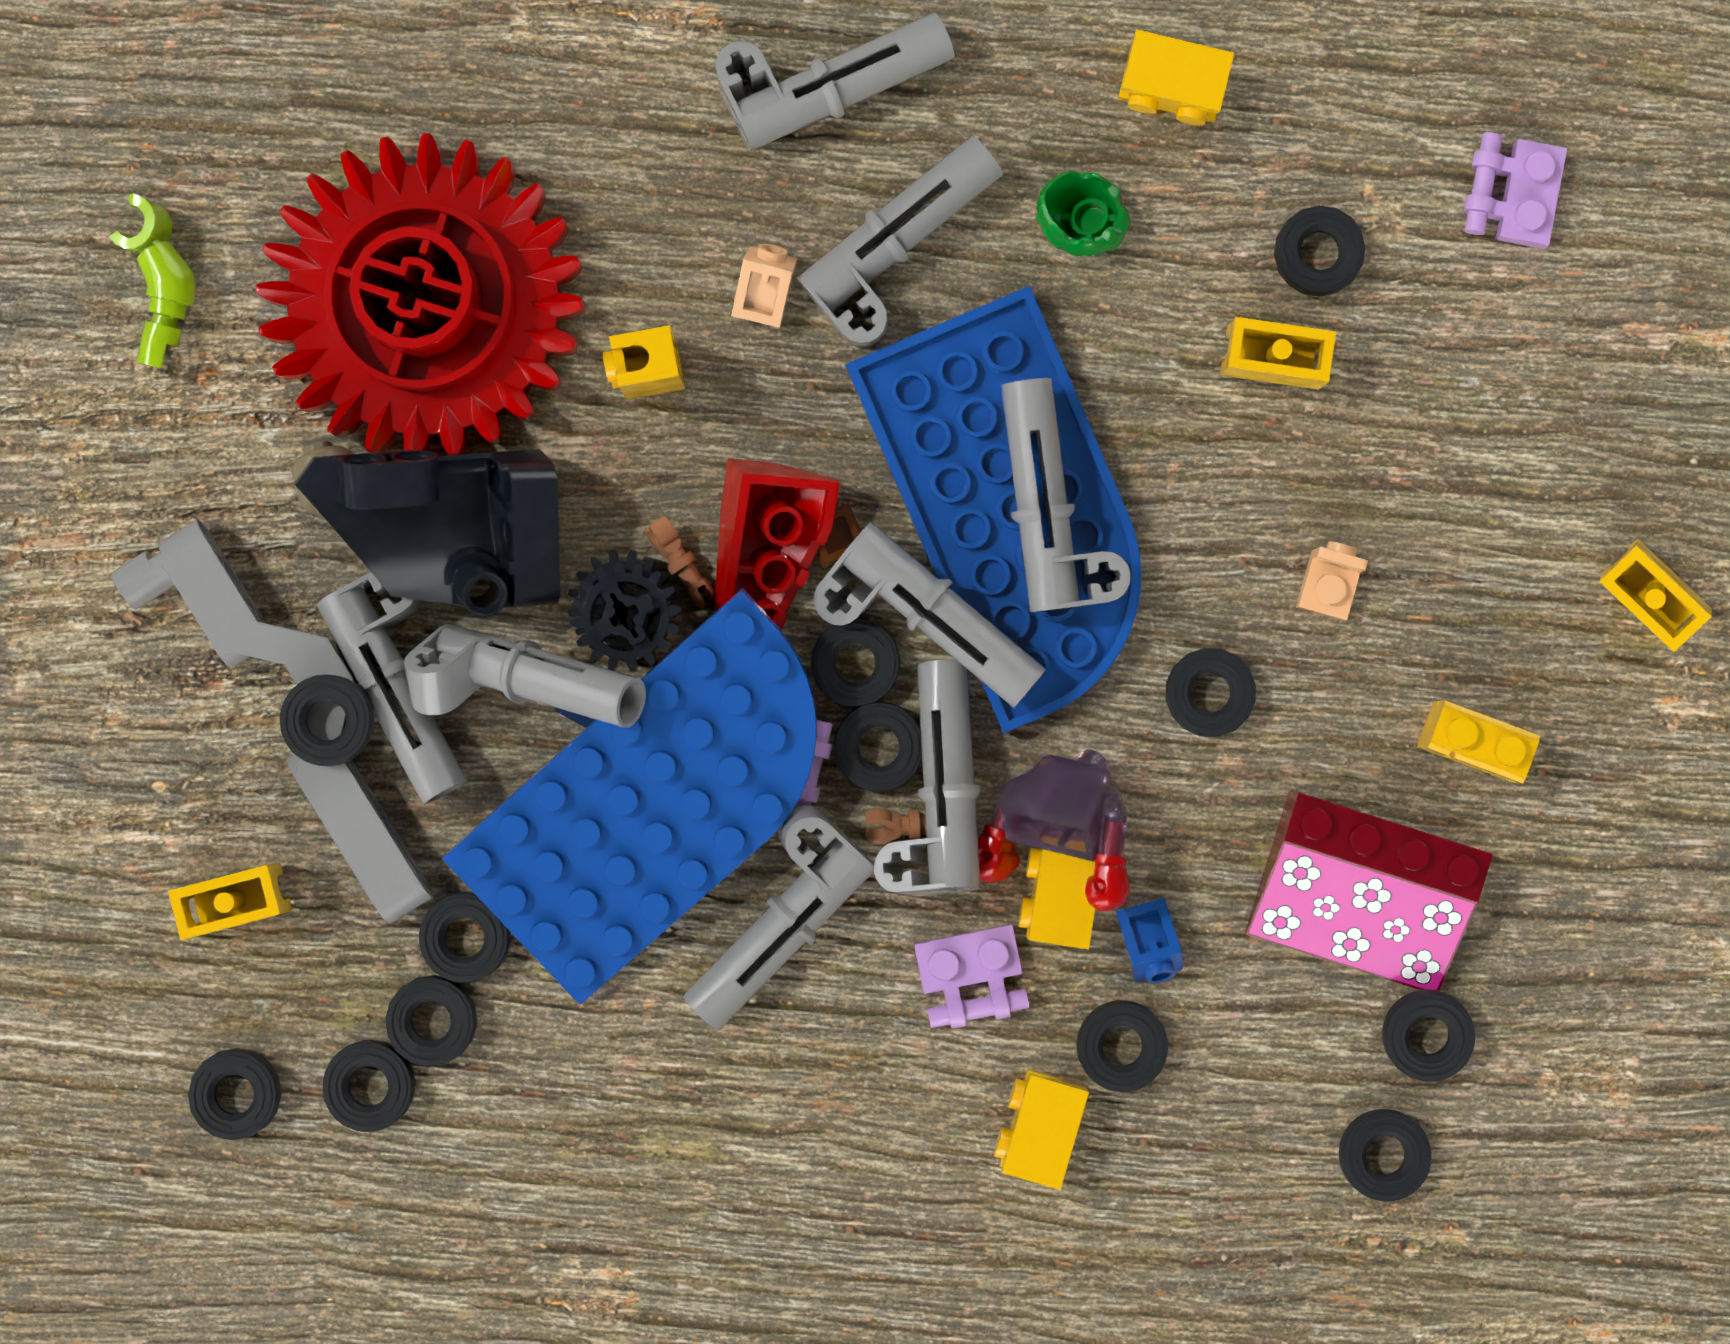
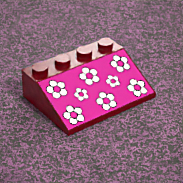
M1289 791L1244 934L1418 990L1429 989L1439 991L1479 902L1493 854L1307 794Z

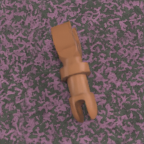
M664 516L644 531L652 545L669 562L670 565L666 568L671 576L676 573L687 589L684 592L690 601L698 608H705L704 600L698 592V589H700L710 602H713L715 600L713 587L706 577L702 578L693 564V561L696 560L691 551L686 553L683 549L682 542L671 522Z
M882 808L870 809L865 812L866 823L869 826L877 823L885 825L880 829L868 827L865 830L866 841L871 844L889 843L902 835H909V840L920 839V835L926 834L925 815H919V810H908V815L903 816Z

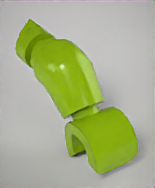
M129 194L130 207L143 213V228L134 237L116 231L109 238L116 245L140 254L137 257V262L147 284L145 295L150 297L148 312L153 313L151 322L145 321L136 363L161 368L166 345L179 346L182 330L177 329L178 320H185L187 307L194 306L196 293L195 276L169 242L172 235V221L169 213L157 203L137 194Z

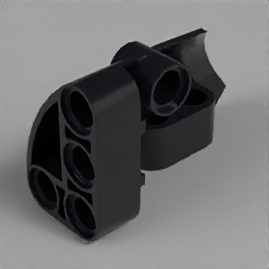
M540 449L438 456L437 453L427 450L318 456L310 460L294 482V485L347 543L391 596L464 606L471 613L482 617L495 615L505 607L558 604L559 602L558 482L553 462ZM481 579L491 580L489 589L483 595L477 597L469 596L470 589L475 582Z

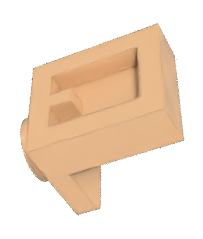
M759 244L758 248L749 247L743 259L731 316L780 328L797 258L787 255L788 251L777 245Z
M1328 542L1327 548L1318 547L1312 550L1296 608L1340 621H1347L1360 573L1366 570L1368 560L1356 557L1358 549L1337 542Z

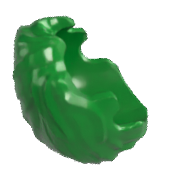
M1069 170L1060 173L1045 184V187L1040 191L1036 203V219L1041 226L1045 238L1057 249L1074 256H1091L1116 249L1123 241L1130 225L1129 211L1122 205L1120 189L1101 175L1093 172Z

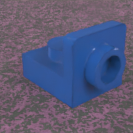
M1165 898L1116 911L1117 921L1131 962L1135 982L1146 980L1151 984L1161 983L1171 979L1177 971L1183 969L1182 951Z

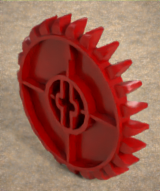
M423 133L420 138L416 165H407L405 157L393 140L388 136L381 137L379 142L381 172L372 174L365 164L351 151L346 150L342 152L341 162L349 187L340 192L327 180L311 173L306 180L314 198L322 207L318 215L315 217L289 205H283L279 211L287 224L302 237L299 246L295 247L283 243L269 242L264 243L262 249L267 257L282 269L290 272L289 281L263 282L256 284L255 293L264 300L278 307L287 308L288 312L287 317L275 319L259 326V334L274 343L284 345L295 344L297 349L272 366L275 375L286 380H300L309 376L312 377L314 381L301 393L295 403L300 409L310 413L323 410L334 402L339 405L327 428V431L337 438H345L354 433L363 422L369 424L365 438V450L369 453L385 452L391 446L396 434L404 436V450L429 451L431 438L440 437L442 445L449 455L465 454L467 447L466 431L475 428L489 443L495 445L501 442L503 439V428L499 419L500 415L508 410L517 418L529 422L536 415L533 403L526 395L531 387L534 385L543 390L556 391L562 384L554 370L547 365L550 355L569 356L577 352L579 344L571 335L559 330L560 320H570L581 316L585 311V302L579 296L561 293L560 285L572 281L581 273V261L578 256L574 255L553 258L551 251L561 245L568 235L569 228L563 217H557L536 226L533 221L542 211L546 201L545 192L542 187L535 183L522 191L515 199L511 198L509 194L515 180V169L512 162L506 157H502L493 166L485 179L479 177V153L473 142L469 140L462 142L456 153L452 168L444 166L440 147L431 133ZM445 259L457 265L462 286L446 281L438 272H441ZM384 282L418 293H422L424 285H426L438 299L457 304L458 307L456 310H452L417 298L413 307L400 293L382 288ZM378 306L390 309L402 321H396L393 334L388 333L384 329ZM437 325H442V327L436 331ZM411 329L418 333H428V335L418 337Z

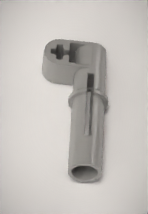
M933 12L825 62H822L818 57L812 61L809 69L778 83L762 52L758 47L749 42L738 41L725 46L717 56L715 68L721 96L744 143L752 151L829 115L840 118L844 116L843 109L954 59L955 55L950 37L942 20L937 13ZM738 70H742L746 76L750 75L753 94L748 97L744 96L743 82L740 75L734 73Z
M972 135L876 214L872 210L868 211L865 214V222L796 279L849 344L858 348H870L880 343L888 329L887 312L882 301L868 284L895 262L905 263L910 259L907 254L908 251L1003 175V171L987 148ZM943 188H947V191H945L941 196H939L936 200L929 204L925 209H923L920 213L913 217L909 222H907L894 234H891L889 237H887V239L883 243L876 247L862 260L859 258L863 253H865L878 241L886 237L890 231H892L901 222H903L906 218H908L911 214L918 210L922 205H924L927 201L934 197ZM861 289L866 295L857 302L859 311L864 315L871 311L874 313L871 318L873 328L868 332L863 327H858L855 330L851 328L855 321L849 309L838 318L833 315L836 309Z
M1037 378L1002 384L1017 511L1011 512V516L1019 524L1030 612L1107 603L1119 599L1126 593L1131 576L1128 564L1121 556L1113 552L1103 551L1074 555L1069 517L1075 511L1074 504L1067 503L1052 379ZM1035 433L1051 548L1044 547L1030 434ZM1083 560L1084 575L1098 572V563H1103L1105 571L1114 572L1115 581L1107 583V591L1102 592L1100 584H1086L1088 600L1079 601L1074 561Z
M872 522L854 539L819 583L814 593V605L817 613L828 623L840 626L855 620L880 595L907 618V627L911 631L918 627L1013 708L1046 670L1033 657L951 590L950 586L953 584L951 580L938 579ZM857 576L863 583L851 592L847 600L844 601L840 597L843 587Z
M369 572L327 595L316 605L358 682L357 685L369 698L378 722L422 804L425 805L453 792L467 783L468 780L433 715L421 714L412 707L404 659H402L387 629L415 614L420 609L423 601L402 598L400 602L396 603L389 598L383 599L380 602L387 615L380 618L366 590L373 587L375 593L382 597L388 596L389 593L372 572ZM372 650L385 678H387L420 739L421 746L418 747L367 651Z
M445 624L439 627L409 652L404 660L412 707L415 711L425 715H441L450 712L481 686L502 691L504 696L513 702H523L529 699L622 728H629L639 719L646 699L645 685L640 678L543 651L541 646L535 641L522 640L519 643H515L453 624Z
M952 659L927 661L917 665L924 788L918 790V797L925 802L927 838L896 841L887 844L879 851L874 862L875 877L881 887L890 892L911 896L967 892L981 888L975 801L981 794V787L974 784L968 669L957 660ZM913 862L928 865L929 874L915 871L903 872V869L911 866Z
M795 806L792 813L778 829L780 841L787 853L804 872L780 896H771L767 900L770 907L683 995L688 1005L715 1030L719 1031L805 942L812 945L816 941V931L874 872V862L821 811L813 806ZM802 829L810 833L814 832L824 848L836 837L812 864L810 863L817 856V853L807 839H800L798 837V833Z

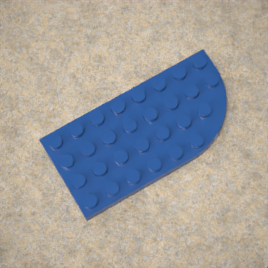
M1027 286L845 364L934 575L938 579L951 580L953 582L950 586L951 590L1046 668L1045 672L1014 708L980 680L1003 734L1070 704L1099 681L1119 655L1130 634L1137 613L1141 591L1140 552L1132 522L1031 287ZM1037 378L1052 379L1067 503L1074 504L1075 511L1069 517L1074 555L1103 551L1113 552L1121 556L1128 564L1131 576L1126 593L1119 599L1107 603L1030 612L1019 524L1011 516V512L1017 511L1002 384ZM1035 433L1030 434L1044 547L1051 548ZM1083 560L1074 561L1079 601L1088 600L1086 584H1100L1102 592L1107 591V583L1115 581L1114 572L1105 571L1103 563H1098V572L1084 575Z
M744 588L738 591L641 678L646 689V699L642 713L634 725L629 728H622L595 719L442 858L579 1005L760 848L792 813L809 778L815 754L817 715L808 675L789 639Z

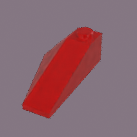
M728 458L720 507L714 613L738 591L744 588L782 630L787 621L786 612L799 587H804L810 575L808 569L820 545H825L832 531L840 484L837 479L775 462Z

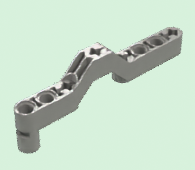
M199 519L194 520L159 542L160 553L152 556L148 551H145L111 572L116 588L125 601L135 610L176 586L213 648L230 668L235 667L249 657L284 664L296 685L309 677L322 674L337 675L347 678L355 684L358 683L334 639L266 623L219 545ZM331 700L318 702L309 712V729L314 736L321 740L328 741L337 738L346 726V714L343 708ZM295 754L286 759L288 767L371 902L388 924H392L434 897L428 881L352 760L335 766H318L303 761Z

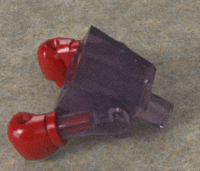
M1086 749L1081 752L1077 760L1054 755L1044 756L1030 771L1004 784L990 824L985 823L983 833L978 837L979 869L982 881L987 883L1004 881L1019 867L1020 857L1013 847V842L1080 859L1095 861L1094 873L1087 879L1085 886L1088 904L1097 911H1113L1126 903L1130 893L1129 877L1125 868L1127 857H1123L1127 816L1122 795L1113 788L1112 773L1107 769V762L1102 754L1092 749Z

